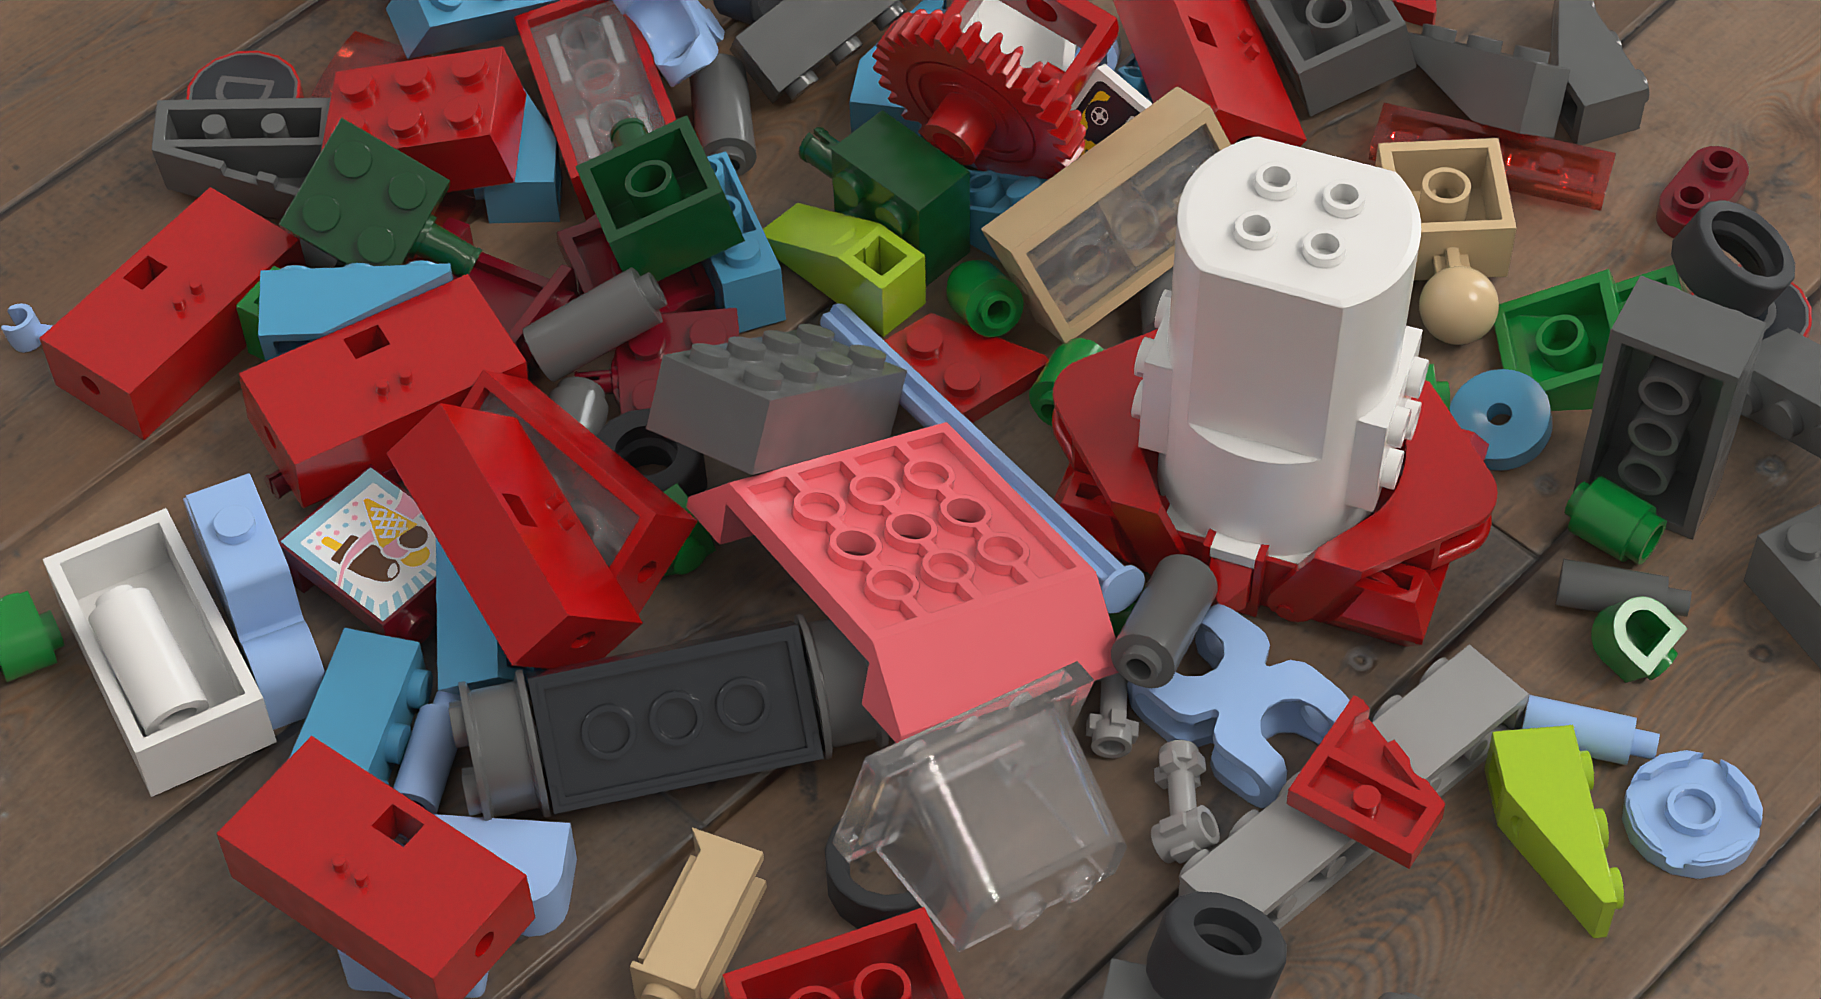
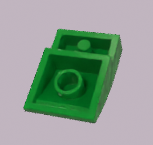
M1674 264L1641 275L1688 293ZM1606 269L1499 304L1494 326L1503 369L1524 373L1537 381L1548 397L1551 411L1592 409L1611 328L1640 275L1615 283L1610 270Z

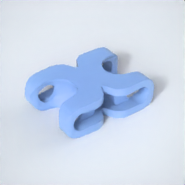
M612 0L622 15L626 14L642 32L654 55L656 66L670 87L676 86L709 65L716 58L719 52L717 43L723 40L725 31L709 8L706 9L698 0Z
M1221 604L1213 605L1209 608L1196 633L1195 643L1198 653L1214 670L1203 676H1183L1175 672L1169 683L1158 688H1145L1128 681L1127 693L1129 702L1137 716L1167 742L1186 740L1194 743L1197 747L1209 743L1215 744L1210 761L1214 777L1250 804L1259 808H1266L1277 799L1287 778V769L1283 757L1274 750L1266 739L1278 733H1296L1319 745L1350 700L1336 685L1305 662L1288 660L1267 666L1266 661L1269 655L1270 643L1266 633L1233 609Z

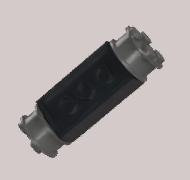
M797 614L794 616V622L789 620L526 673L534 716H531L522 670L515 671L514 682L470 690L465 681L458 682L461 700L449 702L448 710L456 748L469 746L473 762L472 767L462 768V781L469 816L483 813L484 820L488 821L495 817L540 809L544 818L551 817L542 769L546 771L554 814L819 759L828 760L832 758L833 748L874 740L879 749L887 748L889 735L862 705L869 662L829 618L807 622L803 614Z

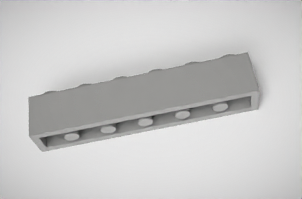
M1469 644L1452 659L1441 658L1433 663L1424 673L1419 685L1402 698L1400 695H1395L1388 699L1377 711L1372 723L1387 742L1395 739L1410 758L1413 771L1419 777L1426 779L1441 797L1486 760L1492 732L1521 729L1529 693ZM1298 772L1284 784L1277 799L1261 812L1254 809L1243 815L1233 826L1229 837L1211 852L1208 849H1203L1187 861L1179 875L1178 897L1198 891L1217 892L1238 898L1262 911L1280 930L1371 855L1374 850L1286 804L1288 789L1300 773Z

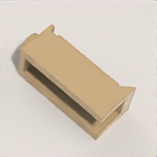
M692 827L696 857L690 855L638 956L639 963L632 961L630 965L635 999H712L722 979V974L725 973L767 888L766 880L755 877L764 860L762 851Z

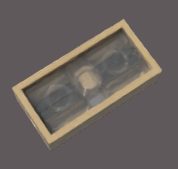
M1177 86L985 225L981 230L1012 282L1021 291L1023 300L1035 320L1066 344L1174 266L1177 215L1182 192L1193 173L1207 159L1231 144L1211 107Z

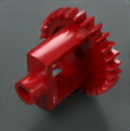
M953 0L944 14L940 9H936L930 14L924 9H918L914 13L907 12L889 26L877 43V48L872 55L877 60L873 70L882 75L878 81L879 85L891 91L888 97L890 103L906 108L901 114L905 120L919 122L922 125L918 133L924 136L927 142L960 165H971L974 163L978 171L985 172L990 169L1000 174L1024 177L1035 176L1040 179L1049 180L1078 159L1083 153L1086 128L1080 124L1082 119L1081 112L1079 110L1070 111L1071 105L1117 39L1119 32L1117 17L1087 0H999L1081 48L1066 72L1050 62H1047L1043 67V63L1040 61L1033 64L1030 68H1023L1020 65V59L1024 52L1023 46L1017 47L1012 53L1004 54L1001 52L1000 47L1003 34L1001 32L995 34L988 43L982 41L980 37L982 23L980 21L970 25L967 31L963 33V29L983 0Z

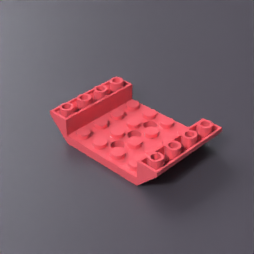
M947 422L733 481L688 497V510L720 545L755 535L866 658L869 666L862 705L898 746L1119 673L1111 659V649L1116 638L1096 571Z

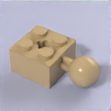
M1499 139L1378 143L1375 167L1394 171L1403 179L1413 194L1420 213L1421 238L1414 280H1428L1419 300L1422 322L1434 337L1445 343L1464 345L1475 342L1486 335L1496 321L1499 310L1498 295L1494 285L1487 277H1506L1508 275L1516 233V223Z

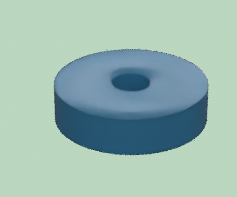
M1497 369L1474 376L1460 387L1450 405V413L1461 429L1475 432L1489 444L1484 463L1490 470H1509L1527 464L1542 452L1552 433L1553 418L1545 391L1533 378L1515 370ZM1507 414L1511 416V419L1504 425L1490 423L1496 415Z

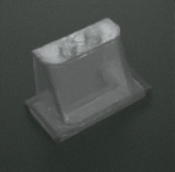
M1076 661L865 757L833 839V845L848 863L876 850L921 907H925L930 918L958 952L1011 926L1014 930H1021L1033 923L1046 908L1062 900L1067 904L1080 900L1094 888L1096 883L1115 874L1126 851V843L1072 730L1094 679Z

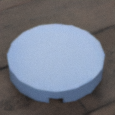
M1684 750L1660 754L1640 766L1626 790L1622 821L1630 843L1646 861L1672 875L1702 879L1725 875L1743 864L1758 841L1762 824L1763 807L1754 785L1737 767L1721 759L1720 763L1717 764L1712 760L1702 759L1704 753Z

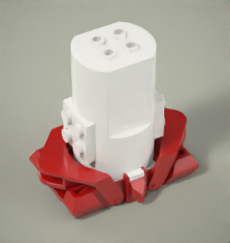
M1258 136L1237 142L1217 152L1207 159L1190 177L1182 192L1178 206L1172 291L1165 289L1160 298L1154 323L1155 328L1158 329L1071 363L1060 372L1053 387L1055 408L1052 415V430L1070 462L1054 497V501L1122 565L1135 566L1152 576L1159 562L1165 557L1176 554L1188 555L1207 565L1216 577L1218 591L1211 607L1221 604L1236 612L1257 617L1260 606L1263 605L1269 607L1271 611L1276 612L1278 616L1288 621L1304 622L1311 619L1405 647L1421 646L1423 644L1450 563L1476 551L1489 536L1492 525V512L1496 505L1498 490L1493 475L1484 463L1489 444L1475 432L1461 429L1430 381L1425 380L1429 360L1418 357L1423 330L1406 326L1421 238V218L1415 198L1403 179L1391 170Z

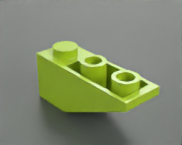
M796 203L763 228L775 257L836 303L848 306L862 321L882 337H885L926 304L925 255L880 223Z
M1573 725L1492 732L1484 770L1497 826L1593 938L1607 937L1615 909H1622L1624 889L1619 869L1617 867L1609 868L1604 850L1607 849L1609 843L1608 822L1602 808L1594 809L1590 791L1594 787V769L1589 751L1579 750Z

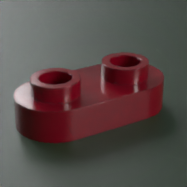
M1709 146L1695 152L1661 193L1656 212V221L1660 229L1668 236L1675 238L1707 202L1725 200L1736 203L1744 193L1749 175V166L1745 158L1738 152L1723 146Z

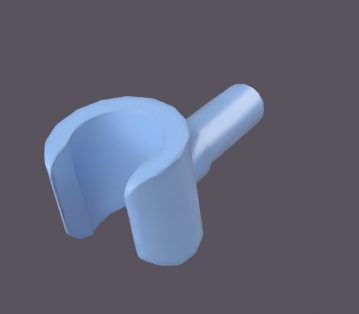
M21 303L14 304L7 310L16 326L2 325L1 330L16 351L25 353L37 349L41 345L39 338L53 325L41 324L32 307Z

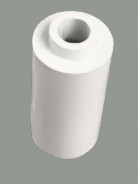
M125 584L116 586L99 596L95 602L96 608L89 615L88 621L146 735H151L208 710L209 703L150 590L146 588L133 589L131 585Z

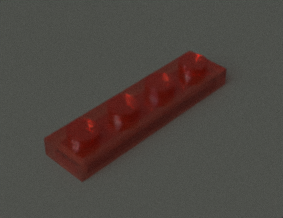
M1389 103L1383 104L1371 141L1369 160L1376 161L1378 143L1498 138L1509 191L1602 211L1616 153L1535 135L1520 134L1481 123Z

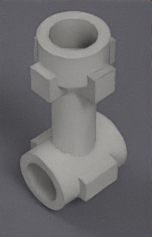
M1119 673L1097 680L1101 681L1100 714H1090L1086 721V736L1092 737L1091 748L1093 752L1106 758H1120L1128 755L1139 733V722L1126 719L1128 680Z
M1174 740L1161 746L1158 752L1159 767L1154 768L1155 782L1162 789L1168 788L1170 816L1153 825L1151 838L1156 852L1164 862L1172 863L1177 861L1181 864L1188 861L1197 852L1203 849H1210L1211 846L1217 844L1220 839L1217 822L1210 810L1203 805L1197 807L1195 788L1201 786L1200 774L1206 771L1205 757L1199 752L1198 747L1194 743L1186 740Z

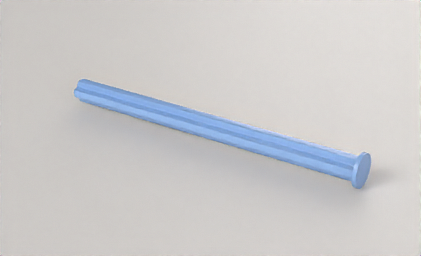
M839 303L834 304L830 312L822 315L820 320L821 327L834 332V341L849 347L851 345H864L878 349L886 354L885 362L907 370L899 404L924 428L947 422L1096 571L1108 613L1120 612L1129 607L1138 598L1144 587V574L1135 566L1122 565L848 306Z

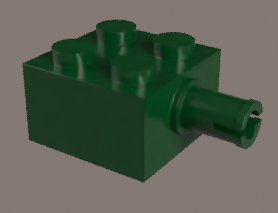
M883 110L841 142L832 137L822 127L813 129L814 135L820 138V141L810 132L805 136L799 147V157L832 179L834 212L880 223L924 254L926 287L970 253V171Z
M687 115L649 133L642 120L638 118L622 119L612 127L609 134L614 149L575 166L622 272L632 267L640 276L649 272L657 282L745 241L726 196Z
M342 117L279 223L285 231L345 265L352 263H365L372 266L405 265L409 258L413 260L417 255L435 264L450 263L452 275L459 278L470 274L483 249L474 247L455 234L435 224L437 217L434 214L451 186L449 179Z

